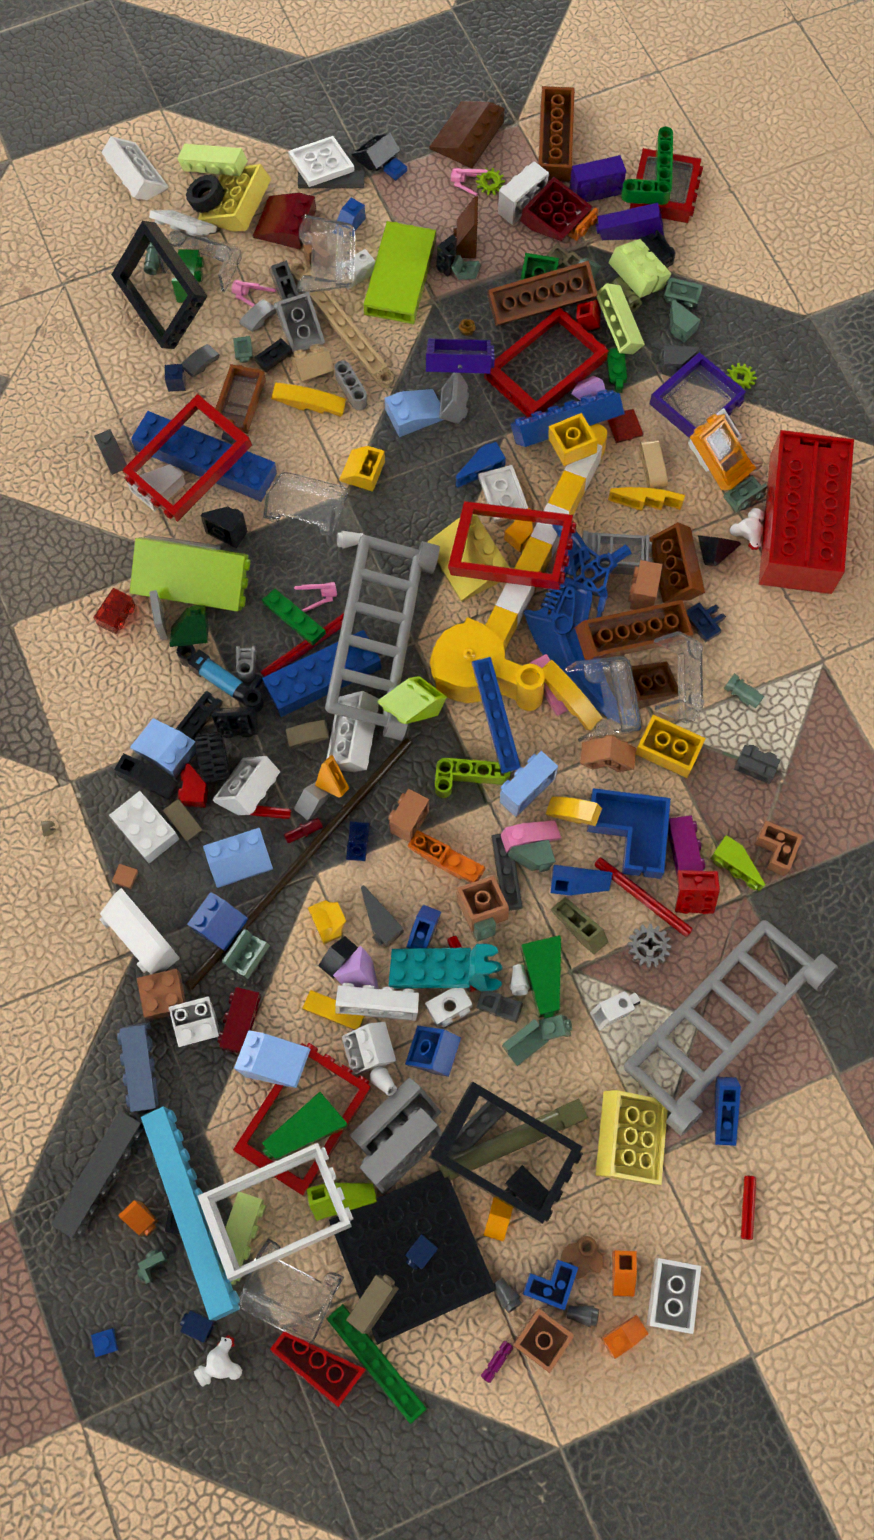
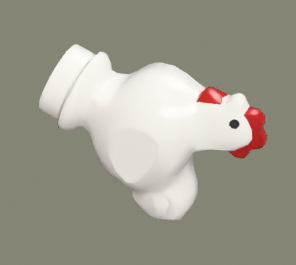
M752 508L748 513V518L731 526V535L746 538L750 541L748 547L751 550H758L761 547L760 542L763 533L761 522L764 521L765 513L758 508Z
M230 1335L221 1337L217 1347L209 1352L206 1367L200 1365L194 1371L202 1387L206 1384L209 1385L212 1377L218 1379L229 1377L231 1380H236L242 1375L241 1367L233 1363L228 1354L231 1347L235 1346L234 1338L230 1337Z

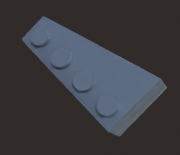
M151 1022L127 1025L120 1028V1033H117L118 1044L122 1045L123 1053H120V1062L122 1066H125L126 1073L123 1074V1083L128 1088L126 1105L130 1107L131 1112L153 1109L159 1105L156 1077H152V1073L155 1072V1062L153 1056H150L153 1041L147 1032L148 1029H151Z

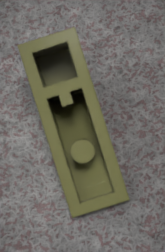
M566 897L551 908L554 915L593 955L608 943L603 928Z

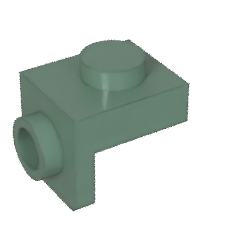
M456 255L452 264V270L458 280L476 279L481 267L479 261H463L460 255Z
M251 337L233 338L235 359L239 360L240 363L249 362L253 358Z
M493 917L474 923L473 934L477 942L495 936L496 923Z
M558 1015L539 1020L544 1041L571 1036L572 1023L567 1016Z
M158 1249L146 1255L147 1259L138 1263V1275L141 1281H145L146 1284L154 1282L149 1269L168 1260L164 1251L159 1252Z

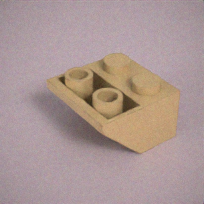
M314 344L308 350L299 349L294 351L293 355H290L295 371L301 381L335 371L329 350L323 345Z

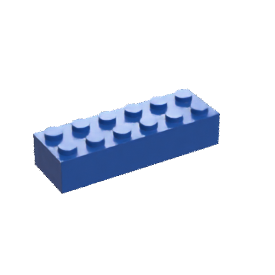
M604 389L598 391L595 396H582L580 401H567L564 403L565 406L558 407V405L549 407L547 412L537 411L532 413L531 417L525 418V416L516 418L515 422L510 423L515 444L527 447L548 440L550 425L580 413L583 414L589 426L624 415L620 393Z
M364 630L353 634L369 639ZM338 642L262 678L264 686L280 717L328 694ZM349 646L345 669L370 675L381 669V660L375 652ZM342 680L341 688L353 682Z

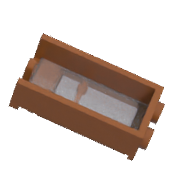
M230 364L215 409L243 433L249 434V429L264 384L266 383L265 372L257 368L252 369L242 365Z

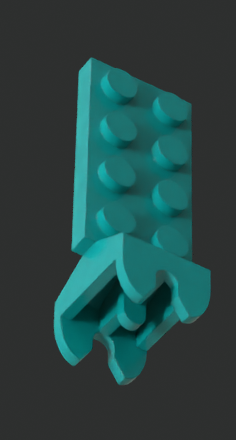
M476 944L472 950L471 948L392 949L389 987L394 989L470 988V985H472L479 991H494L502 986V982L496 978H489V974L497 973L503 967L499 962L488 959V957L499 953L497 947L490 944Z

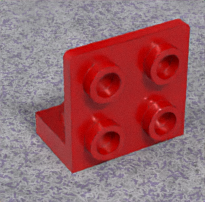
M678 870V895L675 912L683 914H713L720 893L718 871Z

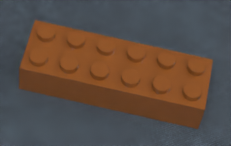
M542 86L538 164L549 172L548 180H551L553 177L559 181H570L574 87Z
M589 261L487 291L496 327L552 311L559 307L562 308L590 300L598 296Z
M683 600L583 620L575 627L586 663L684 642L694 635Z

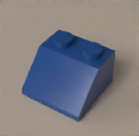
M210 892L187 925L196 934L226 951L248 918L228 902Z
M417 1025L405 1065L435 1075L449 1077L461 1037L445 1029Z

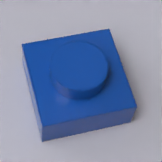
M395 157L384 166V172L396 181L407 172V166Z
M114 1328L91 1335L95 1357L118 1351Z

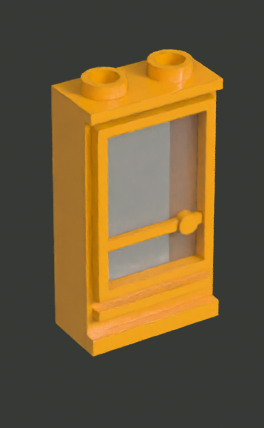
M725 414L711 415L707 418V422L695 428L694 433L690 436L691 441L721 490L733 489L756 469L725 419Z

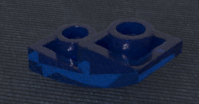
M350 821L346 860L366 861L370 823Z

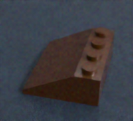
M461 101L429 149L473 168L504 123V108L492 102Z

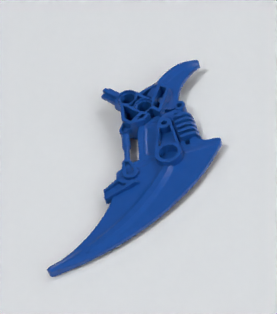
M552 525L558 536L561 537L563 526ZM576 531L575 534L572 533L571 537L573 539L572 550H568L569 564L568 567L564 568V572L574 577V580L565 576V582L563 585L561 584L560 590L547 589L549 592H546V597L543 599L545 603H541L542 609L537 611L524 610V615L530 632L542 655L547 654L549 659L553 660L568 675L596 710L619 724L640 731L641 725L624 711L608 684L603 663L608 665L610 658L586 663L575 627L583 620L589 619L592 595L600 597L596 618L602 616L606 600L608 599L607 584L610 573L618 566V562L632 554V552L625 544L612 554L608 552L599 556L585 545L583 539ZM590 554L596 558L584 566L585 563L591 560ZM603 561H608L610 566L603 568L600 564ZM581 567V575L576 577V573ZM589 571L595 573L592 578H586L585 574ZM605 577L603 586L597 589L594 584Z

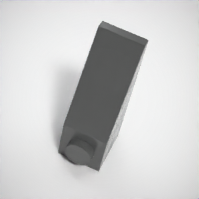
M287 260L270 266L269 270L281 301L299 295Z
M363 885L361 892L374 934L372 938L379 946L383 944L387 948L404 933L403 927Z

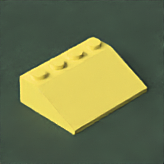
M261 164L245 166L241 176L220 174L218 180L225 191L223 200L215 209L201 213L198 219L229 231H246L271 181L270 176Z
M473 514L461 562L510 568L478 516ZM458 518L430 539L428 543L440 546L437 563L462 602L500 582L450 575L448 564L460 520Z
M620 1090L603 1092L595 1176L662 1185L668 1110L653 1097Z

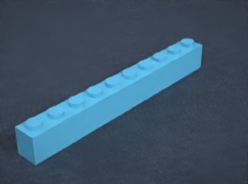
M163 1106L142 1116L141 1119L209 1320L217 1321L240 1310L238 1305L240 1299L237 1292L233 1291L232 1281L227 1279L199 1202L198 1195L203 1193L196 1185L197 1175L188 1162L190 1155L183 1147V1135L175 1124L177 1121L176 1115L173 1110Z

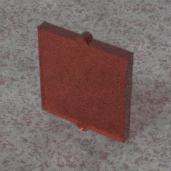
M634 409L626 410L624 415L607 420L615 443L631 441V439L644 435Z

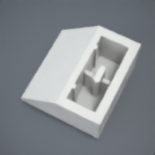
M209 996L169 1007L178 1047L219 1036L220 1030Z
M385 1022L369 1023L341 1036L350 1069L353 1070L352 1075L368 1072L379 1066L384 1067L396 1061Z

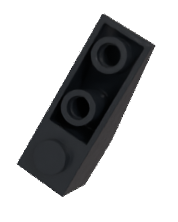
M124 753L114 769L118 777L170 800L178 785V782Z

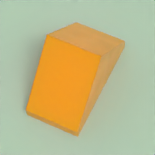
M331 755L322 763L315 786L339 798L347 792L349 786L334 756Z
M494 1196L483 1236L504 1242L513 1208Z

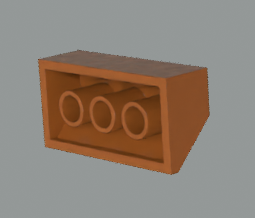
M677 522L649 537L650 542H652L654 563L663 564L659 581L663 603L692 600L704 594L705 589L691 527Z

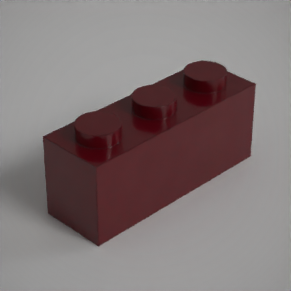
M238 987L235 988L234 992H231L229 997V1004L231 1006L229 1012H225L223 1019L225 1024L224 1031H220L217 1041L222 1050L240 1054L248 1030L252 1031L261 999L259 992Z

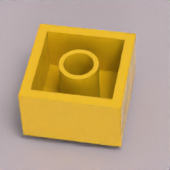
M582 413L549 426L548 439L564 466L597 453L598 440Z

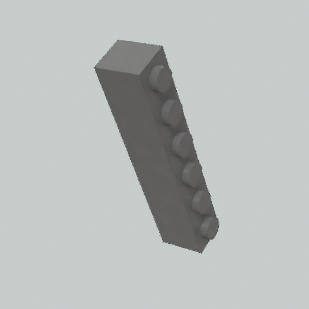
M121 1111L118 1112L51 1223V1226L71 1238L77 1239L78 1236L83 1235L87 1228L86 1222L90 1216L93 1217L99 1208L97 1204L101 1197L104 1198L109 1192L111 1180L119 1175L122 1169L120 1165L124 1159L127 1160L133 1151L131 1147L135 1140L138 1141L143 1135L144 1130L142 1128L144 1125Z

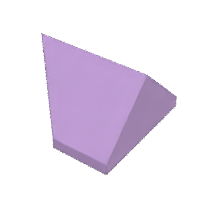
M591 376L578 382L571 394L581 400V397L585 395H597V392L604 390L605 386L602 379Z
M361 946L333 975L341 985L343 983L354 984V987L361 988L363 985L374 986V989H379L373 960Z

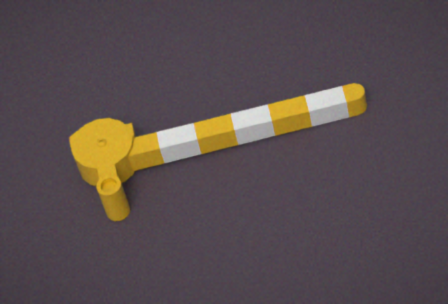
M601 424L590 425L598 440L597 453L566 466L544 511L574 515L605 453L607 430ZM536 524L514 569L545 573L560 541V537L552 527V524ZM506 583L486 624L467 617L464 623L456 624L442 633L433 647L430 658L431 673L436 682L437 690L447 696V698L464 703L481 702L471 662L491 657L502 695L516 700L517 705L526 711H533L541 706L545 682L544 671L541 667L535 664H525L522 666L505 659V650L537 587Z

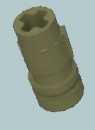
M621 277L616 278L611 283L621 286L631 312H635L641 306V299L635 292H632L631 288Z

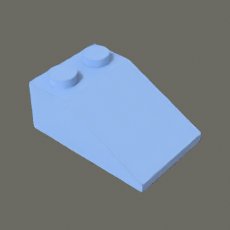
M433 389L402 391L384 398L385 410L399 437L443 420L439 418L440 402Z
M154 718L130 746V749L175 779L196 754L194 740Z
M248 1030L234 1069L246 1078L297 1088L311 1049L275 1036Z

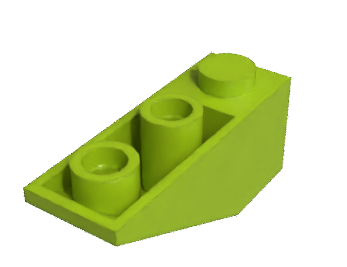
M726 835L710 859L713 860L716 866L724 867L730 871L734 878L745 881L749 888L761 891L765 883L746 850L741 844Z
M325 1183L307 1189L309 1206L316 1221L337 1215ZM334 1183L336 1188L341 1187L345 1199L342 1200L344 1209L349 1207L352 1210L377 1202L373 1183Z

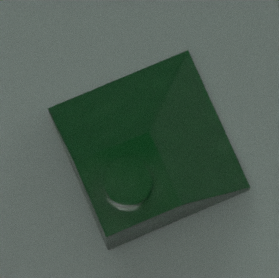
M194 605L185 609L171 626L170 647L208 643L209 624L205 606Z

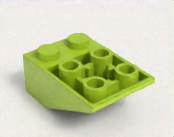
M417 676L405 680L380 698L377 703L386 712L394 715L400 723L408 724L438 716L447 696L423 678Z

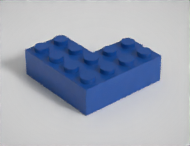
M593 788L590 802L598 803L602 810L596 826L588 825L587 832L625 837L622 873L633 876H640L641 873H644L643 877L661 879L665 870L671 798Z

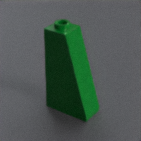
M560 935L521 944L520 949L539 1018L554 1017L560 1010Z
M319 1092L262 1142L265 1146L262 1151L270 1160L274 1157L278 1161L345 1129L349 1125L324 1095Z

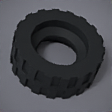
M204 175L198 177L189 185L186 199L194 211L198 213L209 212L222 202L225 191L215 176ZM210 190V192L207 195L200 198V196L204 192Z

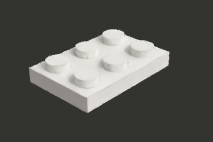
M513 465L478 474L487 504L528 508ZM492 517L494 523L507 520L505 518Z

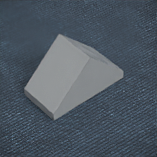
M316 782L304 788L294 807V810L308 821L332 795L316 787Z

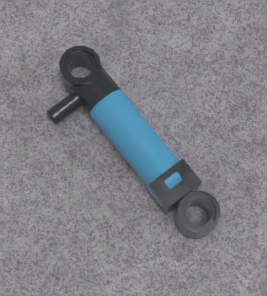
M193 645L178 646L177 655L183 666L189 667L190 671L199 677H204L245 707H256L257 712L263 708L262 695L256 689L263 681L260 675H257L248 686L210 660V657L200 649L196 652ZM185 653H191L190 656L184 657ZM252 698L258 699L255 703L249 702Z

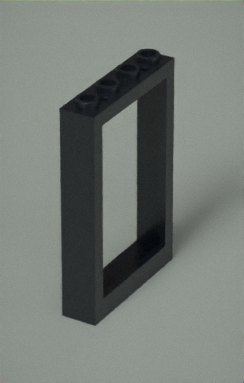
M142 220L111 275L160 347L175 349L208 296L155 222ZM150 242L188 295L166 331L129 279Z
M471 1082L429 1158L532 1220L543 1224L544 1221L548 1222L553 1213V1210H551L553 1203L560 1200L563 1194L561 1188L564 1182L568 1183L573 1174L571 1169L574 1163H579L583 1155L581 1152L583 1146L475 1082ZM479 1096L571 1150L539 1211L447 1157Z

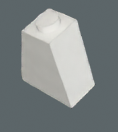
M171 464L139 475L166 500L170 499L186 484L183 477L184 473L179 468L175 469ZM127 482L130 491L154 512L159 509L150 502L151 498L147 495L144 497L137 491L138 487L135 484L131 486Z

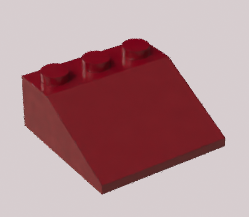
M553 177L523 208L520 222L534 232L562 241L593 209V206Z
M299 192L269 196L253 233V238L301 250L316 212L315 196Z

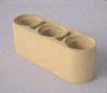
M659 440L640 442V455L648 488L667 487L668 478Z

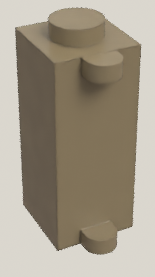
M386 1274L384 1276L376 1275L346 1321L362 1334L370 1333L398 1291V1288L394 1285L395 1281Z

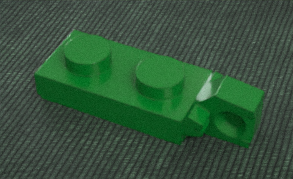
M618 348L607 349L609 382L615 385V392L622 393L623 383L627 382L625 354L619 353Z

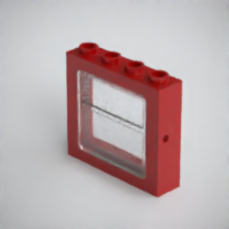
M642 149L636 179L655 180L656 150ZM673 154L670 200L665 205H659L662 219L688 223L689 216L693 217L695 206H692V203H696L698 193H695V190H698L700 185L698 176L701 177L703 166H700L701 158ZM630 203V209L650 204Z

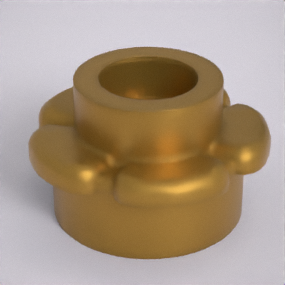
M464 319L459 324V330L466 336L473 334L476 329L475 322L471 319Z

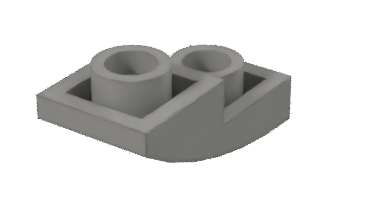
M263 299L241 318L239 324L253 332L264 325V319L276 313L275 306Z

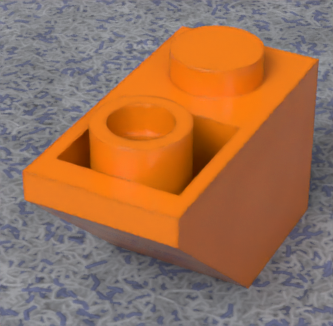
M612 1251V1296L634 1297L637 1277V1251Z

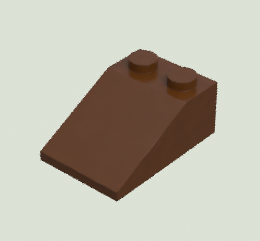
M478 196L471 200L457 218V226H453V235L457 237L456 255H460L462 258L476 259Z
M667 661L624 667L613 677L627 711L642 709L682 694Z

